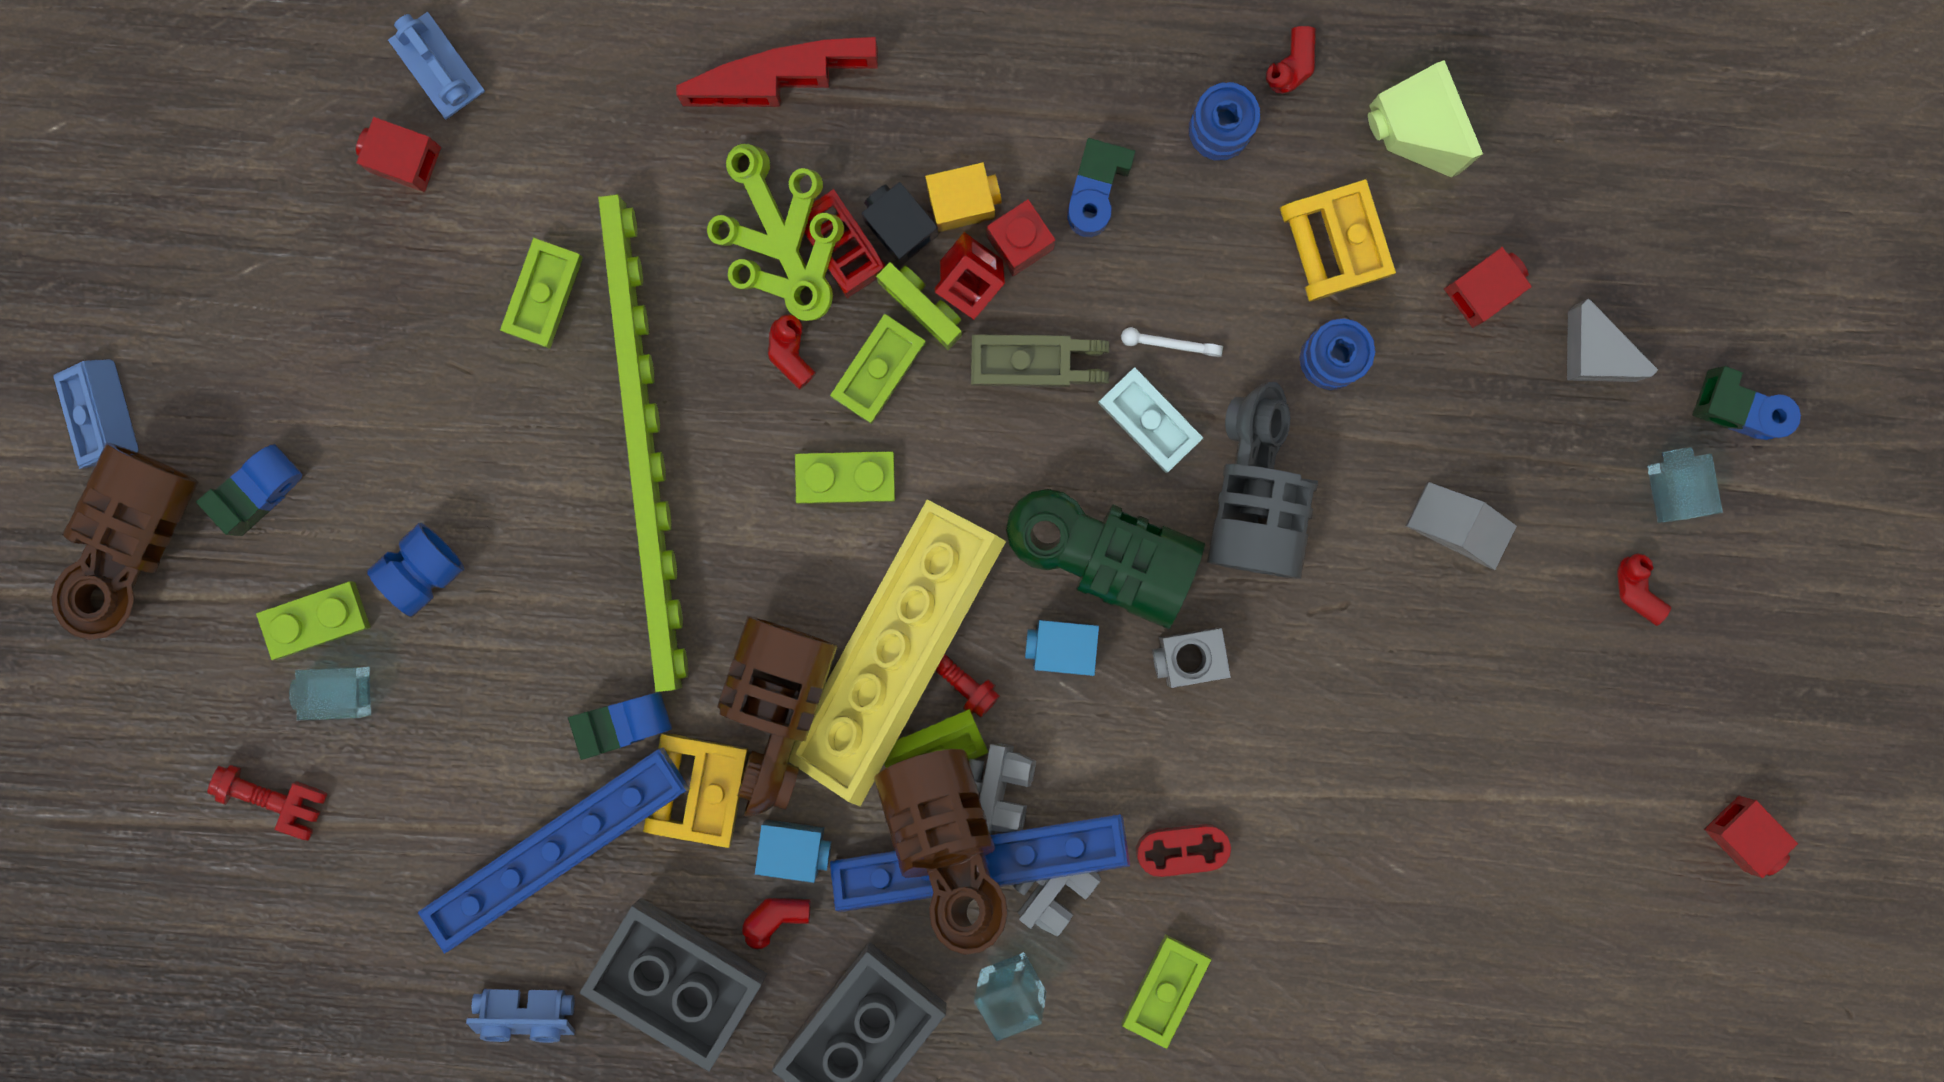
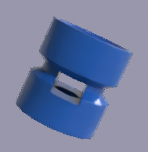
M1234 82L1219 83L1208 88L1200 97L1189 122V137L1194 148L1202 156L1212 160H1228L1238 156L1250 142L1260 122V107L1255 96L1246 87Z
M1345 318L1331 320L1309 335L1302 345L1299 357L1301 370L1308 381L1319 388L1327 390L1344 388L1363 377L1373 365L1375 356L1374 340L1368 330L1357 321Z
M418 523L399 541L400 551L398 553H385L367 570L368 576L377 589L396 608L410 617L415 616L433 599L432 588H445L465 570L464 565L454 551L434 531L422 523Z

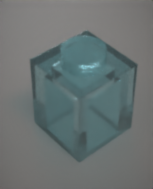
M1693 447L1663 452V463L1647 465L1658 523L1723 513L1712 454L1694 457Z
M369 666L295 670L296 680H292L290 684L289 699L292 709H297V721L350 719L371 715Z
M1025 952L980 970L974 1003L996 1041L1042 1024L1047 991Z

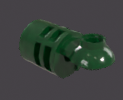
M1051 489L1033 491L1018 500L1009 513L1006 527L1009 546L1018 559L1032 568L1047 571L1060 568L1079 576L1076 587L1077 591L1097 596L1103 602L1112 606L1115 604L1123 607L1127 612L1169 629L1172 626L1195 577L1204 552L1205 543L1168 527H1157L1148 523L1149 519L1138 515L1137 518L1122 512L1123 508L1113 504L1104 521H1099L1086 515L1076 500L1060 491ZM1040 521H1050L1057 525L1061 536L1053 543H1044L1036 538L1033 527Z

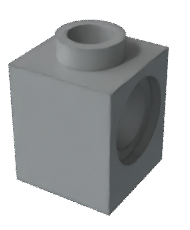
M1216 627L1159 637L1160 648L1152 649L1157 678L1166 677L1167 686L1171 688L1231 678L1222 628ZM1187 644L1196 645L1202 654L1200 666L1192 672L1182 671L1176 660L1180 648Z

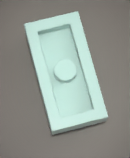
M1135 367L1098 402L1165 473H1168L1203 439Z

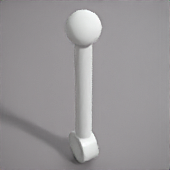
M1133 327L1124 329L1121 334V340L1127 346H1135L1137 343L1203 353L1204 355L1222 357L1223 346L1202 344L1141 334Z

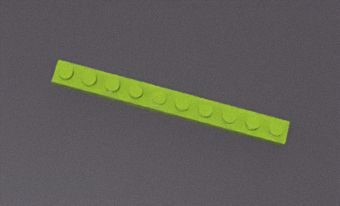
M619 195L598 197L655 692L671 691L682 688L681 678H688V660L685 648L678 649L675 629H682L683 617L679 599L672 600L670 580L677 579L675 554L673 550L666 551L664 531L671 530L670 508L668 501H660L658 482L666 480L663 454L662 452L655 453L653 433L660 432V419L657 404H649L647 384L654 383V367L651 355L643 354L641 335L649 334V324L645 305L638 306L636 287L643 286V272L639 256L632 257L630 238L637 237V221L633 207L626 208V203Z

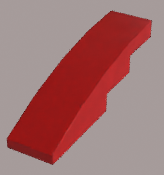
M876 37L820 40L764 51L722 64L676 85V95L683 106L780 107V88H829V69H878Z

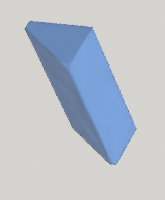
M113 360L82 361L54 374V381L79 469L95 466L106 443L116 444L138 452V445Z

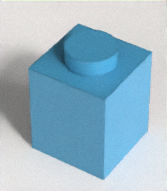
M1038 620L1037 630H1027L1025 659H1034L1033 669L1038 671L1094 676L1099 626Z
M766 819L761 825L755 875L814 883L818 877V871H827L832 841L823 840L825 827Z

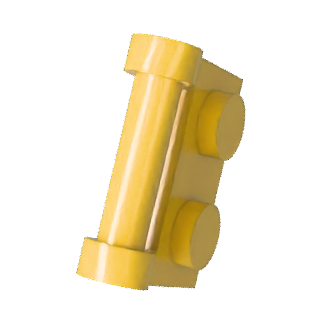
M1366 179L1280 207L1284 223H1290L1309 285L1305 287L1309 302L1393 276L1396 273ZM1320 211L1341 274L1327 279L1308 219V215Z
M661 733L658 748L663 747L678 771L682 754L695 756L683 822L670 819L673 801H671L645 819L643 831L659 836L729 848L732 843L740 799L737 794L745 772L749 749L681 735Z

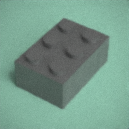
M640 898L629 909L579 994L710 1072L761 987L767 973L643 898Z
M869 942L777 1057L772 1072L785 1082H893L946 1016L947 1003Z

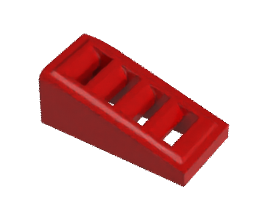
M833 189L813 202L804 234L811 245L814 246L815 239L810 233L809 222L816 215L834 207L838 213L836 216L842 220L848 230L835 243L833 252L853 239L859 245L836 261L831 256L828 265V271L846 298H849L877 279L876 276L882 271L885 264ZM830 220L821 225L823 236L833 230V224ZM865 254L869 262L845 277L841 269Z

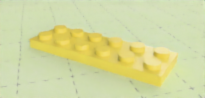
M928 499L926 500L824 685L806 741L795 740L788 762L799 767L800 770L846 801L861 807L874 783V777L880 772L1004 547L1005 540Z

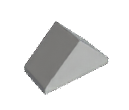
M1589 298L1574 305L1568 311V381L1637 382L1652 377L1658 371Z
M1430 482L1426 483L1406 524V527L1492 570L1496 569L1517 527L1485 502Z

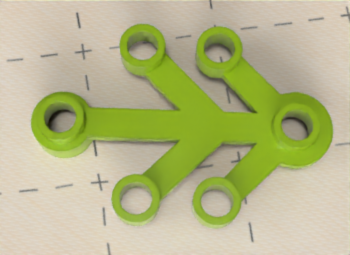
M739 144L729 152L726 168L733 180L744 184L767 234L741 226L733 217L718 215L713 217L708 223V237L713 243L718 245L730 246L735 244L779 259L788 278L761 271L759 265L752 260L738 259L730 265L728 279L736 288H756L784 298L788 311L800 320H817L828 312L832 304V288L825 275L835 243L843 235V222L838 216L829 213H820L812 219L810 233L815 239V243L807 266H805L799 253V248L814 198L821 193L823 188L821 176L816 171L805 168L797 169L792 173L789 179V189L793 194L786 221H784L765 181L770 170V160L767 153L758 146ZM746 154L750 164L745 172H741L738 167L739 159ZM809 175L812 180V186L808 192L803 193L800 189V181L804 176ZM829 219L833 224V232L829 237L825 238L821 233V225L825 220ZM723 222H727L730 228L729 235L725 239H722L718 232ZM746 265L750 269L751 275L750 279L743 283L740 280L739 272ZM805 287H809L813 294L811 302L807 305L800 298L801 291Z

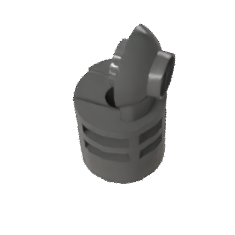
M1277 382L1263 383L1246 397H1235L1228 406L1225 419L1226 433L1231 440L1239 441L1235 464L1224 465V481L1222 492L1219 493V509L1217 518L1214 520L1207 563L1254 573L1301 579L1309 537L1306 532L1308 521L1312 519L1313 508L1311 504L1313 493L1317 491L1318 481L1302 479L1300 474L1274 469L1276 455L1281 445L1286 441L1291 420L1284 391ZM1258 517L1266 518L1267 525L1259 524Z

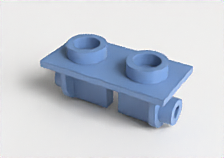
M428 11L418 19H413L410 14H406L394 23L397 32L388 41L445 120L485 92Z
M484 989L482 994H474L472 998V1013L479 1014V1018L466 1019V1024L476 1034H480V1039L484 1041L507 1042L510 1041L511 1034L530 1035V1040L535 1042H559L560 1035H575V1029L568 1020L564 1019L565 1015H573L575 999L574 995H565L564 990H529L527 1008H519L521 994L519 990Z

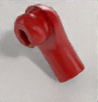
M1298 26L1291 29L1290 55L1277 65L1273 63L1266 71V82L1276 93L1292 92L1313 75L1315 70V28Z
M786 314L775 320L771 325L768 358L801 390L811 381L816 372L799 356L803 329L801 321L791 314Z
M1636 553L1631 557L1624 558L1617 569L1620 599L1625 605L1655 626H1658L1669 615L1671 606L1649 591V577L1651 575L1650 571L1654 568L1653 563L1646 555Z
M768 898L762 901L745 918L742 934L745 936L746 944L752 949H763L770 944L771 935L782 923L809 924L810 899Z

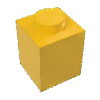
M984 162L925 176L938 232L995 218L994 205L1001 204L1002 199L996 174L987 176Z

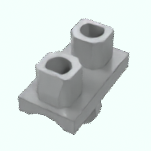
M998 743V745L990 744L983 780L981 775L984 761L970 759L969 761L977 790L981 793L979 800L987 819L986 823L990 835L997 832L1023 830L1027 806L1003 801L1006 784L1012 783L1030 787L1036 767V760L1013 752L1014 746Z
M1097 872L1036 881L1039 885L1018 911L1020 915L1019 920L1030 929L1036 924L1041 929L1058 937L1070 922L1073 913L1054 898L1066 884L1086 900L1100 883V875ZM1035 881L1015 884L1013 887L1022 895H1025Z

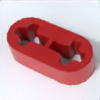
M1212 824L1152 830L1145 833L1136 845L1138 863L1146 873L1157 877L1213 871L1227 863L1231 854L1229 838L1220 828ZM1210 834L1214 842L1221 843V849L1213 851V859L1205 860L1200 852L1187 853L1186 846L1202 844V835ZM1161 840L1165 848L1179 847L1180 854L1164 857V865L1156 866L1152 858H1145V851L1152 850L1154 846L1153 841Z

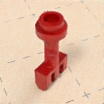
M944 654L935 672L943 676V679H946L947 682H950L951 686L954 685V688L968 700L963 706V710L970 709L971 714L975 713L982 718L1000 697L994 691L996 685L989 679L980 685Z
M230 765L228 768L217 767L207 790L208 794L215 796L216 802L226 805L230 798L234 797L279 813L280 816L274 830L301 840H310L313 830L307 826L295 823V820L299 817L307 821L317 822L320 811L303 805L302 802L304 799L323 804L327 796L326 792L295 781L292 783L287 796L240 779L241 768L233 765Z

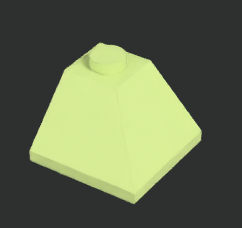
M1445 60L1378 94L1369 105L1371 112L1368 113V122L1373 135L1377 140L1383 139L1387 150L1449 177L1462 173L1483 155Z

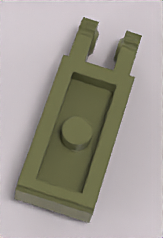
M972 335L971 386L1069 387L1070 383L1107 384L1109 383V372L1102 371L1101 369L1070 370V353L1100 356L1104 353H1109V342L1106 340L1071 339V336Z

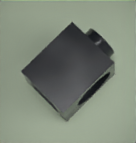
M901 182L891 189L887 184L881 186L864 202L867 209L861 213L863 221L900 266L938 237V227Z

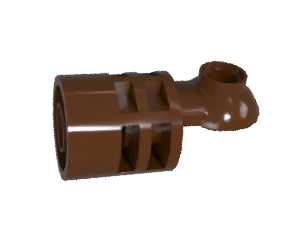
M112 443L105 444L86 483L87 486L75 506L74 513L62 533L66 539L73 543L86 544L80 559L65 568L55 581L51 596L53 613L65 630L76 637L93 640L106 638L121 629L131 615L134 603L133 588L142 571L156 572L160 559L172 539V534L199 483L196 479L133 450ZM97 587L101 588L105 599L103 606L98 611L92 607L90 600L92 592Z
M747 616L717 705L720 709V715L743 725L770 733L764 753L751 752L737 796L748 800L743 817L759 815L773 806L786 810L799 772V767L788 764L795 740L806 741L838 647L836 644L810 634L752 616ZM757 669L800 683L798 690L769 679L753 676V671Z
M963 749L939 750L918 755L885 768L876 774L874 781L886 823L889 827L892 844L896 851L901 875L905 878L929 875L933 889L929 908L931 926L941 943L949 950L964 955L981 953L994 945L1004 931L1008 910L1006 897L999 884L991 878L985 856L995 850V846L988 830L987 819L979 800V793L967 753ZM975 900L979 906V916L972 925L967 917V908L970 902Z

